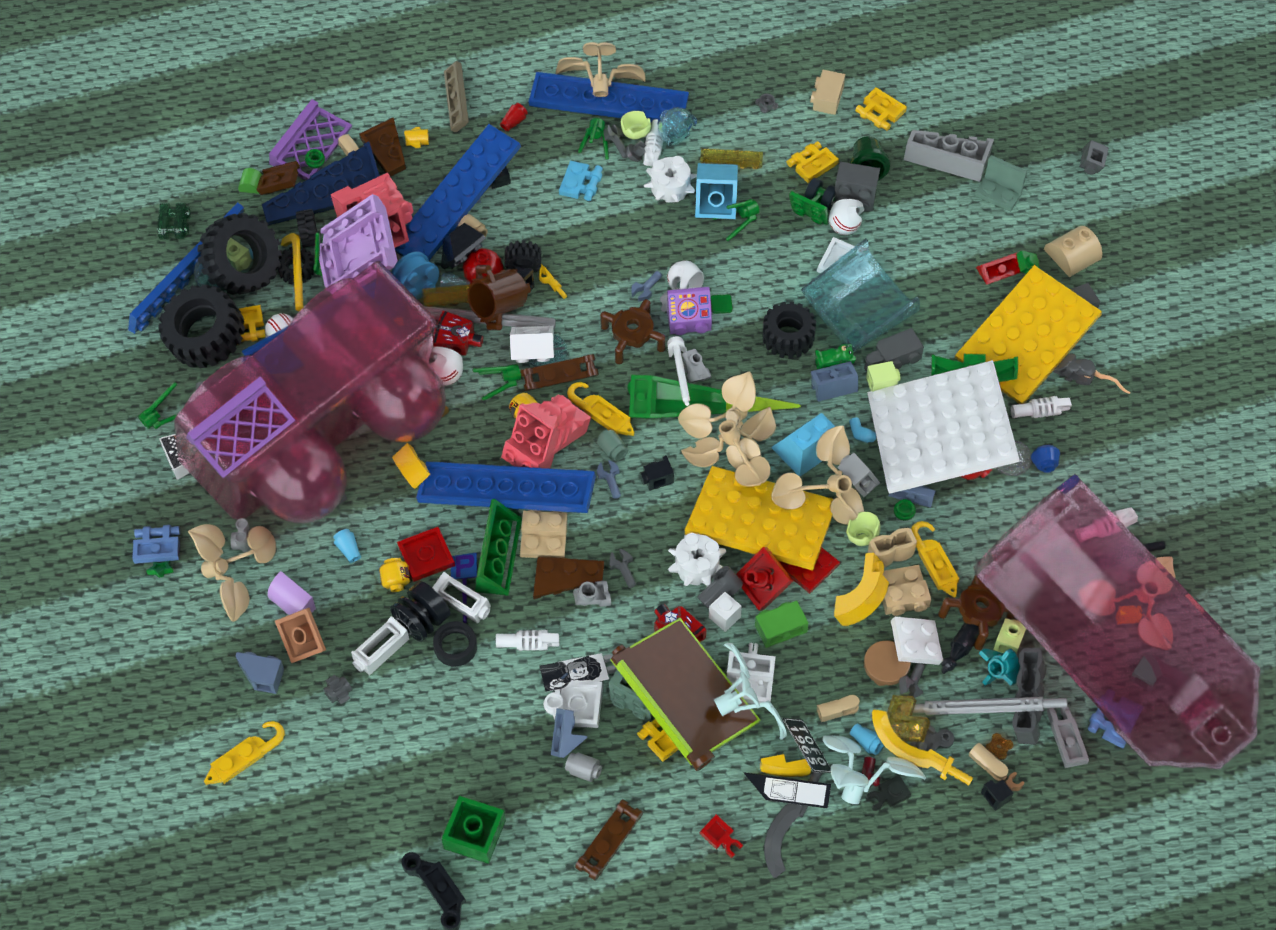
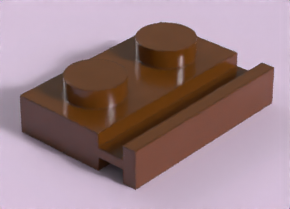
M293 161L263 169V175L260 177L256 189L258 193L263 195L294 187L299 173L297 171L300 168L299 163Z

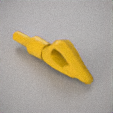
M541 263V268L539 269L540 282L549 284L554 292L557 291L563 299L567 298L566 293L561 289V284L554 279Z

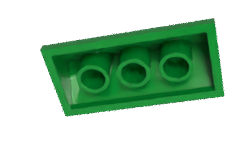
M492 499L490 503L476 577L475 592L508 596L522 518L496 499ZM513 521H517L510 563L508 568V574L506 579V585L504 589L501 586L504 575Z

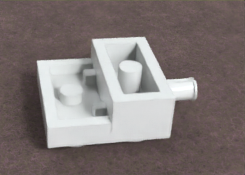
M749 643L748 653H740L749 671L750 678L748 680L751 688L755 691L759 703L771 701L776 656L757 654L759 645L755 643L754 651H752L753 643ZM730 651L727 678L734 684L741 677V667L736 655ZM742 682L736 687L739 693L743 691ZM747 695L742 696L748 704H755Z

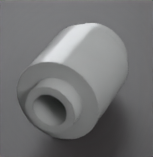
M577 752L576 754L571 753L569 755L565 770L569 771L570 775L592 782L594 778H599L602 766L600 765V760Z

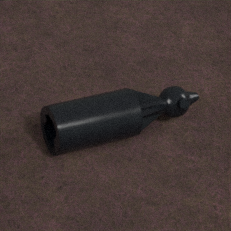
M964 622L950 643L952 647L950 657L945 658L941 663L943 674L952 671L957 666L955 661L969 654L979 635V626Z

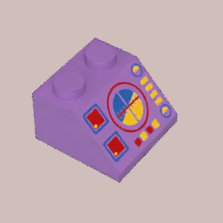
M709 287L667 290V316L670 334L684 335L689 332L705 333L706 331H711L712 315Z

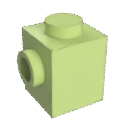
M232 238L228 240L226 254L230 264L239 272L247 269L252 261L249 249Z
M893 361L868 366L866 379L870 391L874 392L898 384L900 372L898 369H895Z
M1005 618L993 650L1004 653L1006 650L1012 649L1017 655L1027 626L1018 620Z

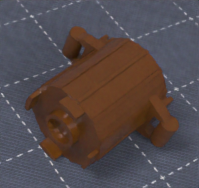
M477 265L475 268L476 278L472 279L468 289L469 305L477 317L481 318L480 322L486 323L488 330H501L502 314L524 306L528 293H531L530 284L525 283L517 269H508L493 275L490 265Z

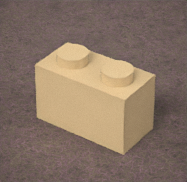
M822 70L821 77L816 78L815 88L817 90L812 92L810 100L813 103L814 111L836 115L844 88L845 74Z

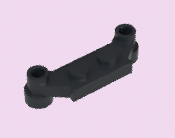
M415 852L406 853L401 861L403 870L410 876L419 877L443 911L441 924L444 930H459L461 925L462 905L466 903V899L440 861L431 863L421 860L420 856ZM450 922H455L454 925H448Z

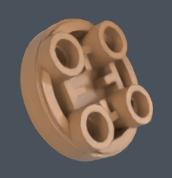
M879 641L870 646L865 654V671L879 686L895 685L899 683L901 677L909 673L911 662L898 661L896 646L893 641Z

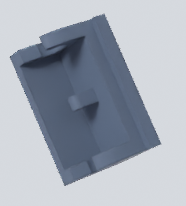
M852 362L811 371L812 389L816 390L817 401L820 402L858 392V374Z

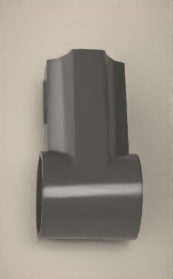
M724 566L715 573L714 581L697 598L709 609V606L724 592L729 596L736 594L743 586V581L729 566Z

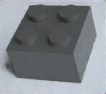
M840 162L835 183V202L842 199L859 200L863 203L864 211L873 212L880 168Z

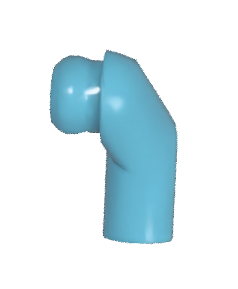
M855 417L849 420L853 436L856 440L866 443L876 440V433L871 429L862 427L859 418Z

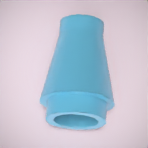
M343 529L334 535V544L348 559L349 563H353L361 558L353 532H350L349 529Z
M858 723L851 729L850 735L856 739L868 754L877 755L884 748L875 731L865 728Z

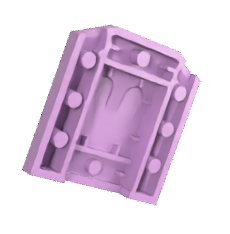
M374 194L321 228L320 233L324 235L323 241L320 243L319 261L324 285L328 290L332 291L335 299H339L358 288L366 286L394 268L397 263L386 207L380 198Z

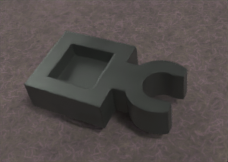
M897 775L881 783L878 786L880 792L872 791L868 793L866 799L867 801L872 798L877 799L879 803L873 805L872 809L873 811H878L882 808L883 803L887 802L892 807L910 798L911 793L900 775Z

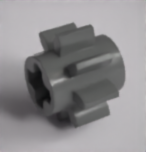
M333 675L325 680L327 687L323 688L331 703L337 701L343 704L350 699L349 692L352 691V688L344 676L338 678Z

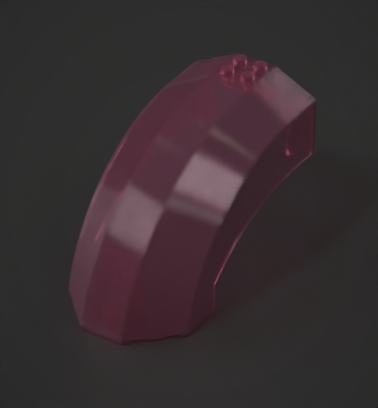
M1076 474L1038 502L973 566L976 576L1061 665L1108 718L1115 731L1149 766L1221 769L1257 737L1260 667ZM1143 656L1150 663L1157 680L1153 686L1132 676Z

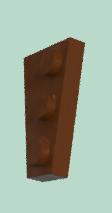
M394 117L359 133L360 139L364 144L368 141L370 142L375 160L390 177L406 169Z
M538 557L533 599L580 588L584 582L595 584V582L603 581L604 561Z

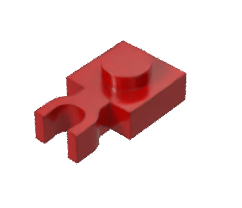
M717 814L699 832L716 850L722 845L725 848V852L731 858L735 855L730 850L731 845H736L739 849L743 847V844L738 840L730 837L734 830Z

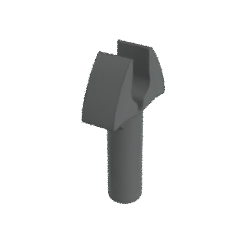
M613 124L611 128L608 125L604 129L605 141L612 140L622 158H627V150L621 140L624 133L616 125Z
M619 549V553L623 558L622 562L615 559L613 552H611L610 570L614 568L619 569L629 588L635 587L636 582L628 568V563L633 562V557L625 550Z
M922 663L916 664L910 678L906 675L899 680L900 694L908 692V689L910 691L906 700L916 698L923 693L918 687L919 679L925 669Z

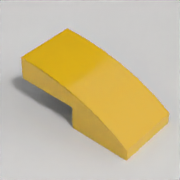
M408 443L392 457L400 472L414 489L431 475L425 463L418 458L414 448Z
M784 754L762 758L760 761L761 772L774 776L802 777L808 776L811 773V768L806 759L786 763Z

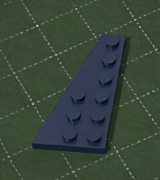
M366 142L363 144V147L356 151H351L345 158L334 161L314 173L306 181L297 183L294 188L286 193L282 192L262 204L268 225L296 219V211L313 209V213L317 214L333 210L335 208L331 198L332 193L347 186L353 189L379 177L370 142Z

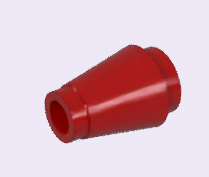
M520 103L511 105L500 126L509 131L525 120L528 114L525 107Z

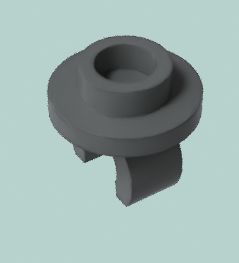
M639 140L635 145L629 144L626 147L628 158L635 162L641 161L642 155L646 152L643 149L646 146L645 143Z

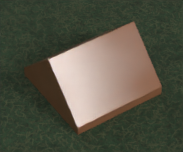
M309 607L275 620L291 663L326 650Z

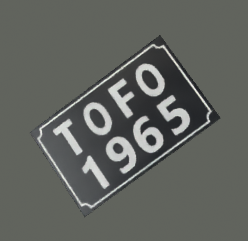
M782 718L812 771L831 773L828 762L804 721L801 719Z

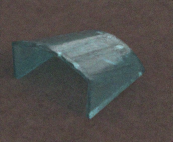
M867 238L801 289L820 318L842 343L852 344L853 352L920 311V299L915 297L910 300L891 280L870 253Z

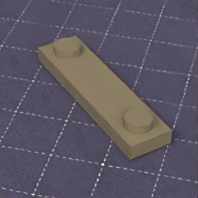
M455 61L444 71L451 131L458 132L469 123L462 65L460 62Z

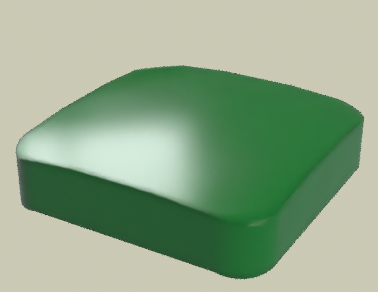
M712 295V313H731L733 310L731 295Z

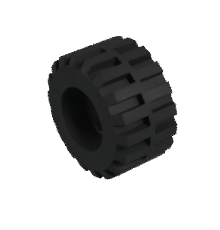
M790 301V304L781 302V305H774L773 309L767 311L763 322L762 337L767 350L772 349L773 355L778 353L780 358H784V355H786L788 359H793V355H796L797 358L801 357L802 352L806 354L809 348H812L815 338L816 320H814V314L810 313L809 308H803V304L800 303L796 305ZM789 326L796 328L798 331L786 333L780 330V328Z

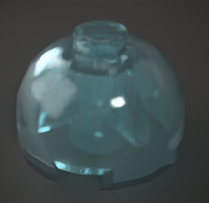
M675 107L665 110L660 115L658 133L669 147L672 144L677 146L689 137L690 133L688 131L692 125L696 126L697 119L685 108Z

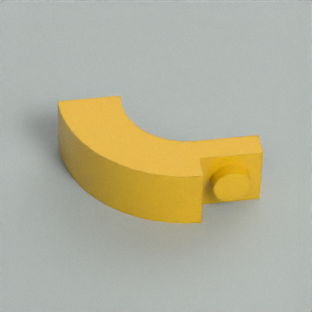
M875 553L865 554L864 572L859 585L845 595L836 596L834 617L842 626L855 624L868 617L878 608L886 595L889 581L883 575L884 564Z

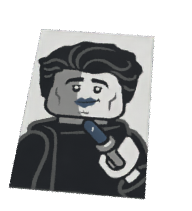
M602 653L539 666L545 692L609 679Z

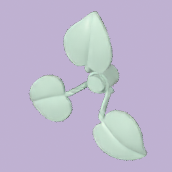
M732 643L724 644L725 647L729 648L736 655L741 667V677L729 689L724 691L725 694L714 699L721 715L724 716L733 710L737 713L741 710L765 707L774 715L779 726L780 739H784L787 733L779 713L769 700L759 703L757 695L751 688L748 680L750 678L749 671L741 653ZM742 682L743 691L739 694L736 691L732 692ZM744 695L750 697L755 703L738 706L742 704L740 698Z
M823 736L822 740L827 747L837 752L847 753L849 756L848 766L832 764L830 769L837 788L844 787L841 798L848 803L859 804L863 791L868 792L869 787L886 768L897 774L926 779L923 772L910 761L897 757H888L887 762L883 763L873 777L868 780L864 774L852 770L854 753H861V747L855 741L843 736Z

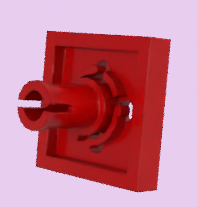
M763 547L736 573L743 581L741 588L759 611H763L793 582V579L768 547Z

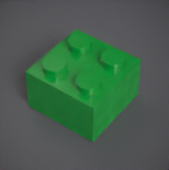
M459 796L442 836L444 849L489 864L506 822L504 810Z

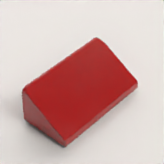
M1017 253L976 267L986 285L1021 273Z

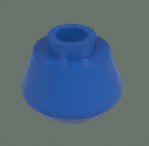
M1053 445L1040 446L1031 454V461L1038 470L1044 473L1054 471L1059 464L1060 450Z

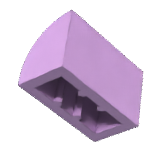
M280 571L276 575L268 589V598L288 615L308 607L311 613L316 609L311 595Z

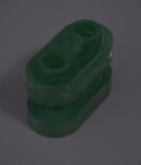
M160 203L157 225L160 240H168L169 233H174L175 239H185V235H189L187 219H190L191 211L190 207L186 206V203H176L175 209H171L169 203ZM171 217H175L174 225H170Z

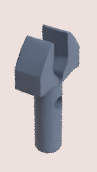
M656 271L644 284L635 282L631 289L632 297L637 292L644 290L638 297V302L649 299L652 296V292L649 289L662 277V274Z
M608 460L611 469L610 473L608 474L607 471H604L602 463H600L597 468L598 479L607 481L612 497L617 499L621 496L615 480V476L620 474L619 468L616 463Z

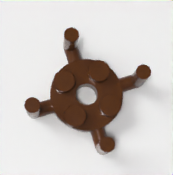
M648 299L643 300L639 308L629 307V310H620L615 315L606 311L600 314L601 329L607 330L609 322H611L613 338L619 342L615 348L616 364L620 365L623 363V351L626 346L640 348L650 338L657 340V350L659 352L665 351L666 337L664 334L654 331V323L651 319V303ZM631 324L638 325V328L629 329L627 326Z
M982 573L975 574L971 585L961 593L960 598H945L938 612V616L944 619L947 617L951 607H958L965 623L979 626V635L974 644V648L977 650L983 648L989 636L988 626L997 625L1004 612H1008L1006 615L1007 619L1015 620L1020 609L1018 604L1005 603L1003 597L1000 594L998 596L993 591L994 588L985 585ZM982 602L987 608H981L976 603Z

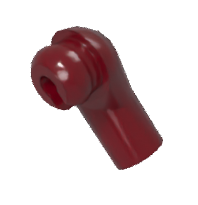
M864 757L862 774L868 780L874 775L876 759L872 757ZM880 775L873 782V786L877 787L880 785Z

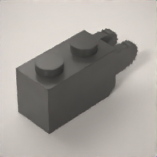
M910 328L878 341L876 351L866 356L864 369L867 372V368L870 365L893 361L895 369H900L902 365L907 363L914 364L922 358L924 346L913 329Z

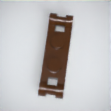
M590 354L520 370L521 377H524L525 380L524 389L525 391L597 376L599 373L594 365V361H596L595 356ZM586 363L587 371L581 372L580 365ZM538 374L539 381L533 382L532 375Z
M624 799L620 801L612 816L575 865L577 870L580 872L585 871L594 881L598 879L643 815L642 810L629 806L630 803ZM623 814L630 817L627 822L621 819ZM593 858L598 863L594 866L589 861Z

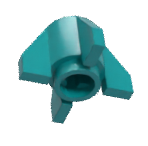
M983 649L979 652L986 662L989 661L988 671L990 674L983 680L982 683L984 685L990 684L996 678H1003L1010 686L1017 683L1020 664L1018 656L1012 649L1006 650L1004 653L990 649Z

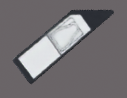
M743 772L765 800L828 808L831 784Z

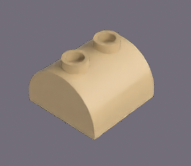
M1079 226L1046 244L1044 247L1045 252L1069 277L1102 259L1101 244L1093 231L1086 226Z

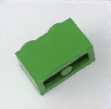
M798 601L785 602L778 608L764 610L755 616V627L765 648L807 633L808 621Z

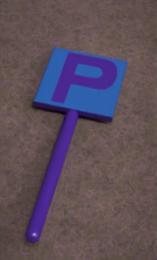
M477 553L452 556L455 566L451 568V577L455 580L462 579V584L466 587L468 578L477 577ZM462 592L463 604L467 606V595ZM463 614V623H466L467 616Z

